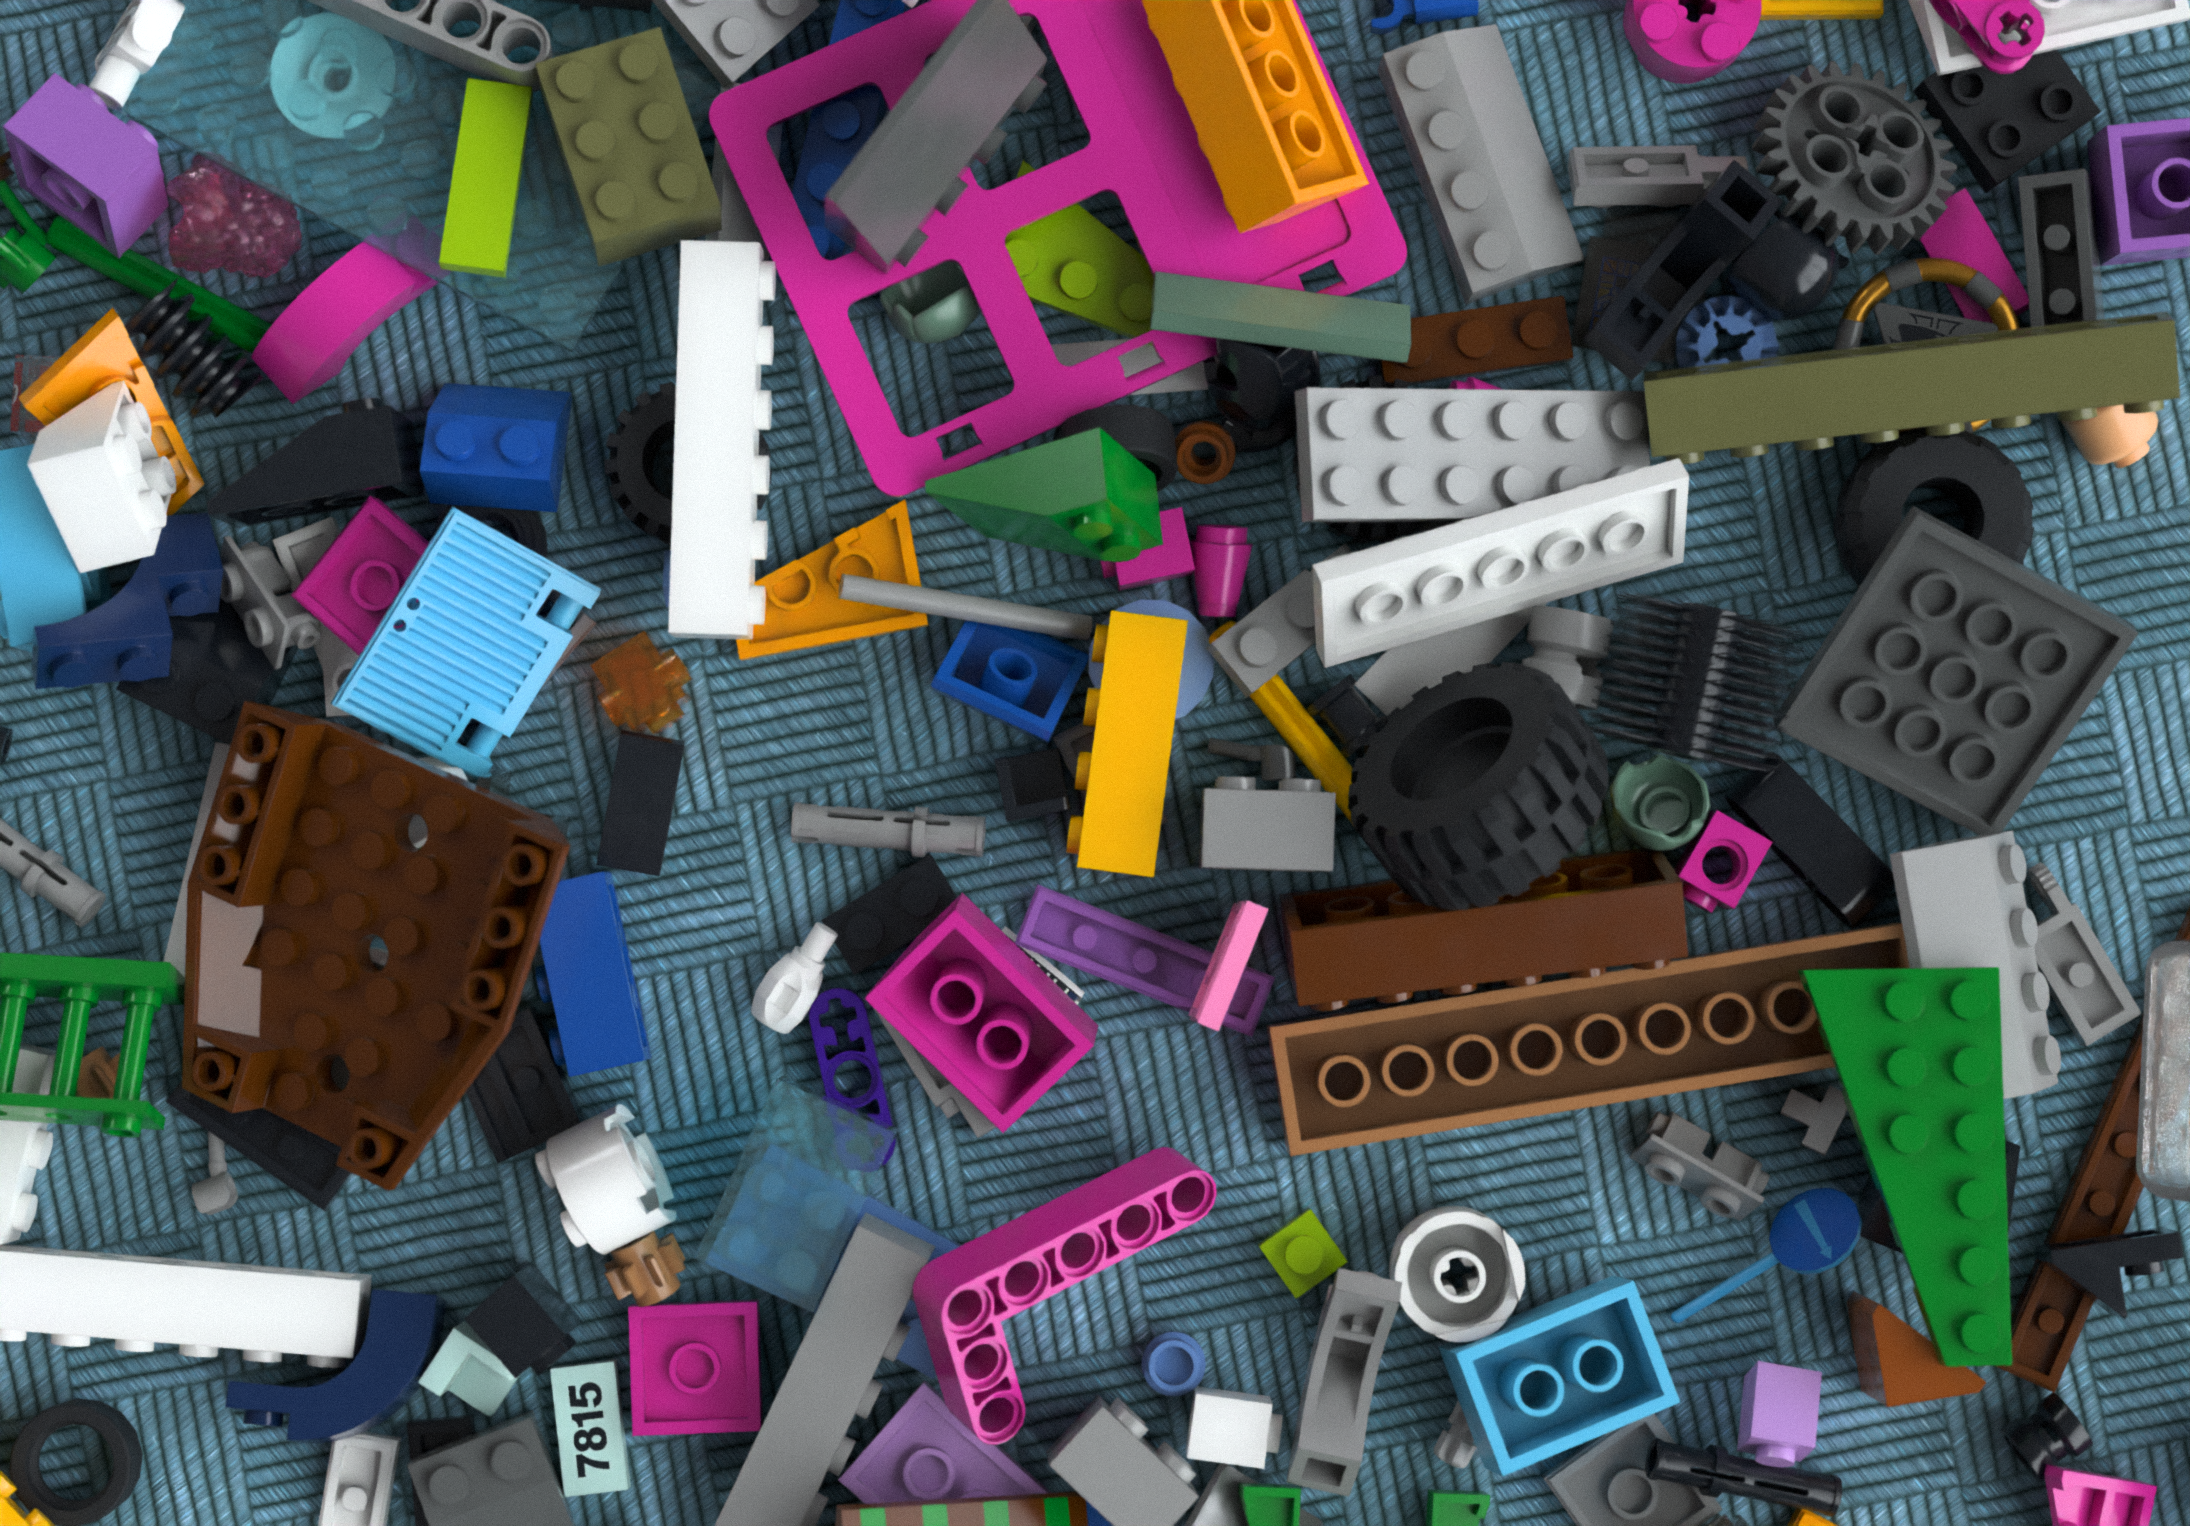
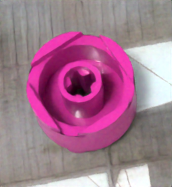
M1627 0L1623 13V28L1626 38L1638 56V61L1648 72L1665 81L1692 84L1717 75L1737 59L1757 29L1762 5L1761 0ZM1686 3L1698 7V14L1701 17L1697 23L1686 19L1687 8L1684 7Z

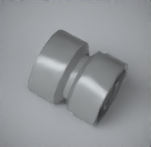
M1533 606L1526 642L1534 648L1532 656L1523 659L1521 665L1539 669L1549 674L1556 683L1560 684L1576 709L1598 710L1599 704L1592 703V699H1600L1601 692H1599L1600 689L1594 687L1602 686L1604 678L1598 676L1600 675L1598 673L1601 672L1596 668L1597 661L1608 657L1609 651H1605L1604 649L1607 648L1604 647L1610 648V638L1612 637L1606 635H1612L1610 633H1613L1614 625L1610 623L1615 624V622H1611L1610 619L1575 610L1549 606Z

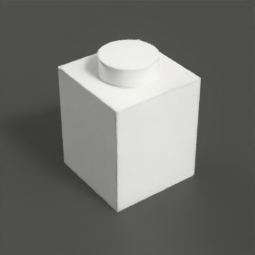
M1197 1386L1193 1390L1185 1449L1187 1458L1264 1469L1266 1452L1278 1453L1283 1416L1272 1413L1273 1403L1270 1396Z

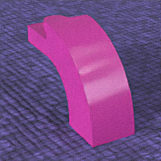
M415 216L379 240L373 234L324 271L282 312L262 337L251 358L292 404L296 403L338 375L353 351L387 318L451 275L452 271L440 268L441 245Z

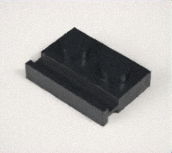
M535 1007L515 1014L508 1034L466 1090L497 1163L540 1145L549 1138L585 1121L562 1067L557 1066L555 1063L550 1040Z

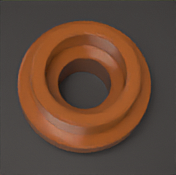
M1196 421L1185 426L1175 438L1178 472L1187 480L1197 484H1211L1223 479L1232 469L1236 457V446L1230 433L1221 425L1211 421ZM1199 442H1208L1215 448L1216 455L1211 459H1201L1195 454L1193 446Z

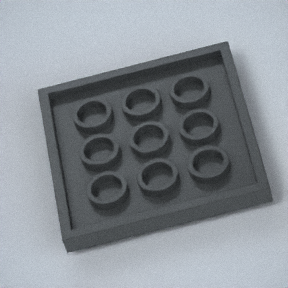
M1912 506L1793 689L1795 690H1792L1794 693L1790 692L1786 700L1790 701L1787 703L1792 705L1785 704L1788 706L1782 705L1779 709L1780 712H1784V715L1789 716L1787 717L1788 719L1777 717L1780 719L1773 718V721L1776 723L1775 726L1784 727L1783 730L1786 731L1782 732L1978 835L2002 832L2138 635V631L2132 623Z

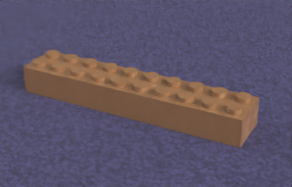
M1902 923L1876 925L1671 959V963L1668 966L1660 969L1641 970L1632 966L1607 969L1604 974L1591 978L1558 977L1541 980L1538 983L1527 986H1503L1464 994L1266 1025L1286 1150L1290 1156L1833 1068L1835 1067L1830 1051L1825 1048L1818 1028L1820 1023L1809 993H1806L1798 970L1910 968Z

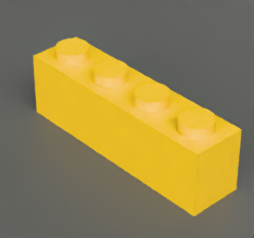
M1111 610L1109 625L1096 624L1092 662L1104 663L1100 689L1088 687L1083 720L1084 726L1095 727L1092 752L1079 751L1075 789L1087 791L1084 816L1071 815L1066 853L1078 854V868L1154 878L1188 620Z

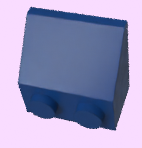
M444 383L428 411L420 464V474L430 503L558 512L572 404L571 392Z

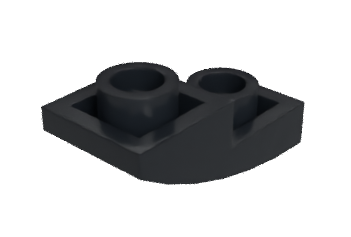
M621 730L596 865L660 876L681 767L684 741Z

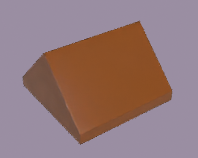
M1855 1291L1846 1301L1861 1391L1886 1407L1979 1393L1986 1384L1985 1380L1966 1366L1946 1367L1940 1365L1932 1342L1881 1304Z

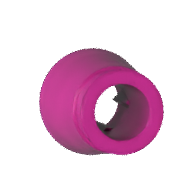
M1220 524L1197 525L1196 539L1190 540V547L1195 566L1194 578L1197 602H1199V615L1236 617L1237 604H1239L1253 543L1247 542L1248 527Z

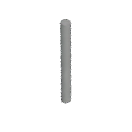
M842 574L839 583L838 599L1084 641H1088L1092 630V616L849 574Z

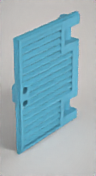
M452 506L332 699L331 705L451 767L461 768L465 774L481 782L493 765L489 757L503 734L509 738L511 737L573 638L569 630L583 606L589 609L592 608L600 595L601 588ZM554 589L561 594L546 618L538 615L537 612L551 590ZM403 623V626L401 628L393 627V625L400 626ZM471 718L479 721L480 724L466 746L457 743Z

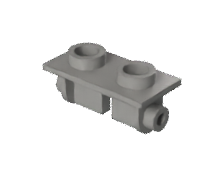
M230 535L224 537L220 555L223 566L220 597L225 602L232 604L244 622L245 631L250 642L255 647L262 649L275 670L279 669L282 666L285 648L297 645L299 649H307L318 642L320 639L318 631L320 622L291 596L292 593L276 597V594L290 591L292 582L269 547L260 546L257 542H250L239 549Z
M1657 1111L1646 1129V1133L1650 1136L1632 1151L1629 1157L1645 1166L1646 1173L1656 1181L1670 1186L1678 1185L1699 1197L1701 1204L1710 1212L1721 1217H1734L1739 1221L1763 1203L1765 1198L1760 1196L1770 1178L1768 1173L1761 1170V1162L1724 1141L1717 1145L1711 1159L1704 1156L1702 1153L1711 1134L1674 1112L1666 1116Z

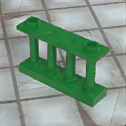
M0 952V1120L101 1126L100 1131L102 1133L123 1138L139 1137L141 1129L164 1130L166 1118L148 1101H139L153 1014L161 1010L162 1004L184 1005L185 977L170 962ZM36 997L58 998V1001L64 1005L49 1095L12 1093L27 1005L34 1004ZM99 1000L122 1002L121 1005L127 1008L112 1099L76 1097L90 1009L98 1007Z

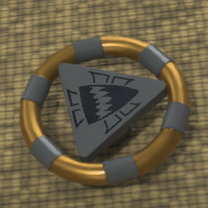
M1913 258L1884 268L1857 290L1839 319L1833 350L1860 347L1864 322L1872 309L1884 344L2019 329L2020 326L2014 309L2003 291L1979 270L1949 259ZM1923 281L1943 282L1961 288L1963 292L1988 312L1993 323L1878 302L1889 293L1922 283ZM1991 419L1964 422L1965 431L1973 434V432L1980 429ZM1917 428L1900 429L1899 433Z

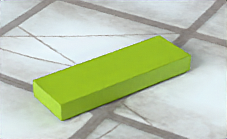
M467 78L439 257V265L443 270L506 278L534 95L533 89L530 86Z

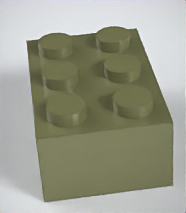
M661 27L535 63L540 92L598 267L680 243L681 240H690L722 230L721 205Z

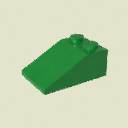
M1100 427L925 480L927 494L987 538L1111 562L1129 561L1138 557L1143 550L1163 545L1155 474Z

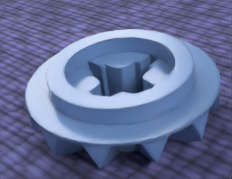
M1730 295L1713 297L1695 306L1682 321L1676 337V358L1680 368L1730 362L1727 358L1710 359L1707 362L1703 360L1718 345V339L1715 336L1717 331L1713 326L1714 322L1717 323L1720 329H1724L1729 336L1750 332L1751 336L1744 340L1745 343L1737 349L1740 357L1738 361L1776 357L1779 349L1773 320L1761 314L1743 298Z

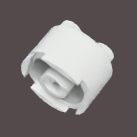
M622 1104L605 1110L549 1138L546 1143V1149L535 1154L536 1164L542 1178L550 1188L557 1187L567 1210L561 1212L560 1217L569 1239L577 1248L589 1243L594 1250L602 1255L610 1253L676 1220V1211L664 1209L663 1203L674 1198L664 1167L646 1133L634 1138L624 1124L635 1119V1117Z
M1463 1206L1438 1207L1414 1218L1397 1235L1390 1256L1389 1277L1391 1280L1402 1282L1399 1303L1401 1308L1422 1330L1449 1342L1476 1341L1498 1331L1513 1313L1525 1287L1524 1262L1515 1241L1499 1224L1487 1215ZM1453 1258H1458L1464 1266H1472V1272L1462 1276L1463 1286L1457 1289L1447 1279H1441V1273L1449 1270V1260Z

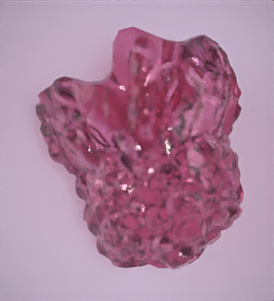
M201 152L193 156L189 169L167 184L165 191L168 196L181 204L184 209L180 222L170 229L168 236V250L172 266L176 268L183 267L186 271H198L199 273L206 274L211 269L223 267L230 273L239 270L250 278L258 275L262 278H268L270 275L278 273L281 267H286L290 256L301 249L302 234L300 231V221L297 220V210L294 206L293 197L291 195L287 196L285 192L270 184L250 181L242 168H238L235 163L227 162L223 156Z

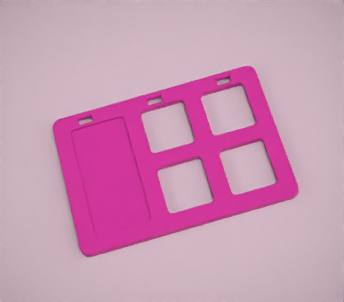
M931 0L725 91L715 98L709 110V121L712 131L771 260L775 261L776 271L873 483L882 493L892 497L908 495L925 487V480L968 468L1058 427L1071 416L1088 409L1103 407L1217 355L1216 338L1151 330L1073 366H1064L1057 360L1005 246V238L1011 232L1096 194L1111 192L1117 197L1153 278L1155 271L1305 291L1299 276L1331 262L1337 276L1342 281L1315 293L1347 297L1393 276L1401 269L1407 257L1405 240L1295 0H1292L1369 184L1279 223L1244 233H1239L1233 217L1228 213L1224 205L1221 188L1208 158L1199 146L1197 131L1183 98L1175 89L1172 72L1158 39L1149 27L1147 13L1141 0H1008L1019 17L1029 16L1037 22L1088 133L1089 144L1084 149L991 190H985L977 184L969 167L960 178L969 186L956 205L946 216L936 210L921 229L929 238L919 253L906 268L896 261L887 274L856 250L835 260L824 259L819 254L770 147L767 133L772 127L867 85L875 86L880 90L890 112L924 69L926 60L935 55L976 0ZM944 262H955L963 271L1013 381V390L1007 396L915 437H908L900 431L847 312L853 303ZM1152 343L1158 358L1162 362L1125 378L1124 369L1118 357ZM971 424L977 439L981 443L943 460L942 451L936 439Z

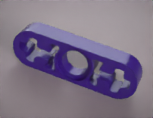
M833 988L824 991L814 1000L809 1012V1023L839 1153L843 1160L852 1168L861 1171H872L885 1165L894 1154L897 1144L896 1131L867 1006L856 992L847 988ZM840 998L843 1007L855 1008L857 1019L847 1023L849 1040L852 1042L859 1037H863L866 1051L847 1050L832 1059L828 1057L826 1045L840 1044L836 1028L832 1025L824 1026L821 1021V1014L827 1013L831 1009V999ZM845 1061H860L870 1070L872 1077L871 1086L860 1097H847L836 1087V1070ZM877 1099L880 1113L868 1112L867 1118L872 1133L883 1132L885 1143L876 1148V1158L866 1159L863 1150H852L850 1147L849 1139L859 1135L856 1115L844 1121L840 1107L859 1108Z

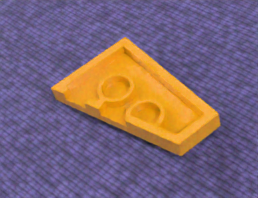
M904 499L886 509V512L857 528L854 527L835 537L833 541L799 560L795 559L755 581L754 585L765 586L766 590L764 625L753 624V640L736 639L739 659L744 661L928 627V617L925 613L838 599L839 583L842 574L922 587L906 500Z

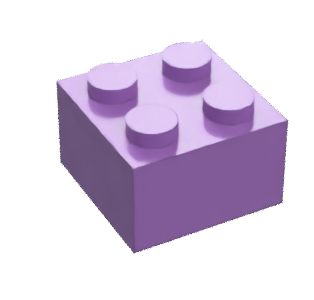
M54 73L3 126L19 186L89 235L117 258H120L169 206L164 183L165 175L161 169L158 154L159 146L156 139L139 123L129 120L125 124L111 114L102 98L82 83H78L74 87L61 76Z
M2190 118L2108 125L2087 141L2090 175L2093 177L2100 266L2189 258Z

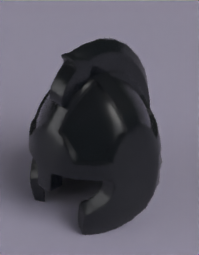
M1216 338V354L1221 362L1216 364L1215 357L1203 361L1204 373L1210 395L1216 407L1224 416L1222 427L1232 436L1236 444V452H1259L1282 445L1297 433L1295 391L1304 388H1319L1320 364L1317 351Z

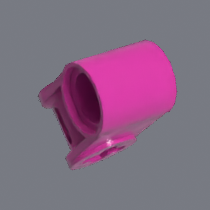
M1929 0L1937 14L1958 33L1979 59L1980 63L1989 71L1998 74H2010L2022 69L2042 43L2045 34L2044 20L2040 12L2029 0ZM2014 30L2021 36L2019 43L2013 40L2006 45L1998 38L2000 32L2006 35Z

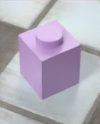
M1758 1361L1744 1376L1737 1451L1755 1454V1461L1763 1465L1792 1467L1795 1461L1801 1462L1815 1449L1822 1372Z

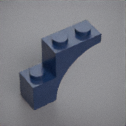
M208 512L168 515L166 526L161 529L154 555L140 558V564L129 582L114 597L98 608L70 620L34 626L31 670L36 689L53 687L73 688L85 684L127 680L144 681L149 678L169 677L173 640L169 616H194L201 613L219 611L223 566Z

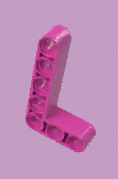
M1169 1147L1157 1148L923 1266L915 1277L913 1298L943 1398L950 1413L979 1440L986 1444L998 1445L1014 1437L1023 1425L1026 1415L1025 1404L1001 1321L1198 1222L1208 1214L1216 1199V1184L1212 1176L1175 1149Z

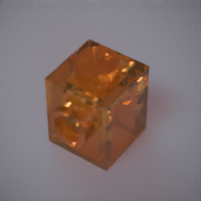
M642 631L590 665L605 688V691L598 694L597 698L617 728L627 722L630 729L640 733L648 728L652 735H656L685 716L680 706L692 698L684 685L693 680L673 647L663 653L652 635L646 631Z

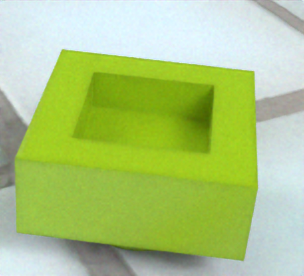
M1310 1208L1258 1244L1296 1299L1348 1262Z

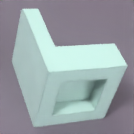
M464 1321L453 1328L418 1383L439 1397L445 1392L450 1391L486 1416H492L498 1410L519 1376L515 1379L471 1326Z

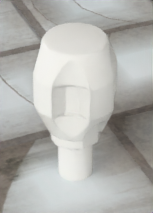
M816 922L802 946H795L791 953L785 954L768 970L755 992L751 1007V1014L759 1022L776 1032L787 1034L803 1020L814 1000L819 995L823 978L822 971L826 966L823 959L838 934L826 925Z

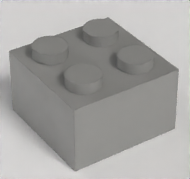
M1217 777L1215 779V789L1204 788L1201 792L1199 869L1323 873L1333 871L1335 792H1321V780L1282 779V781H1279V791L1256 790V778Z
M1098 1395L1046 1451L1049 1466L1113 1526H1173L1199 1498L1191 1482L1197 1475L1192 1470L1193 1467L1165 1441L1157 1449L1154 1448L1143 1437L1149 1430L1145 1426L1146 1423L1119 1397L1109 1405Z

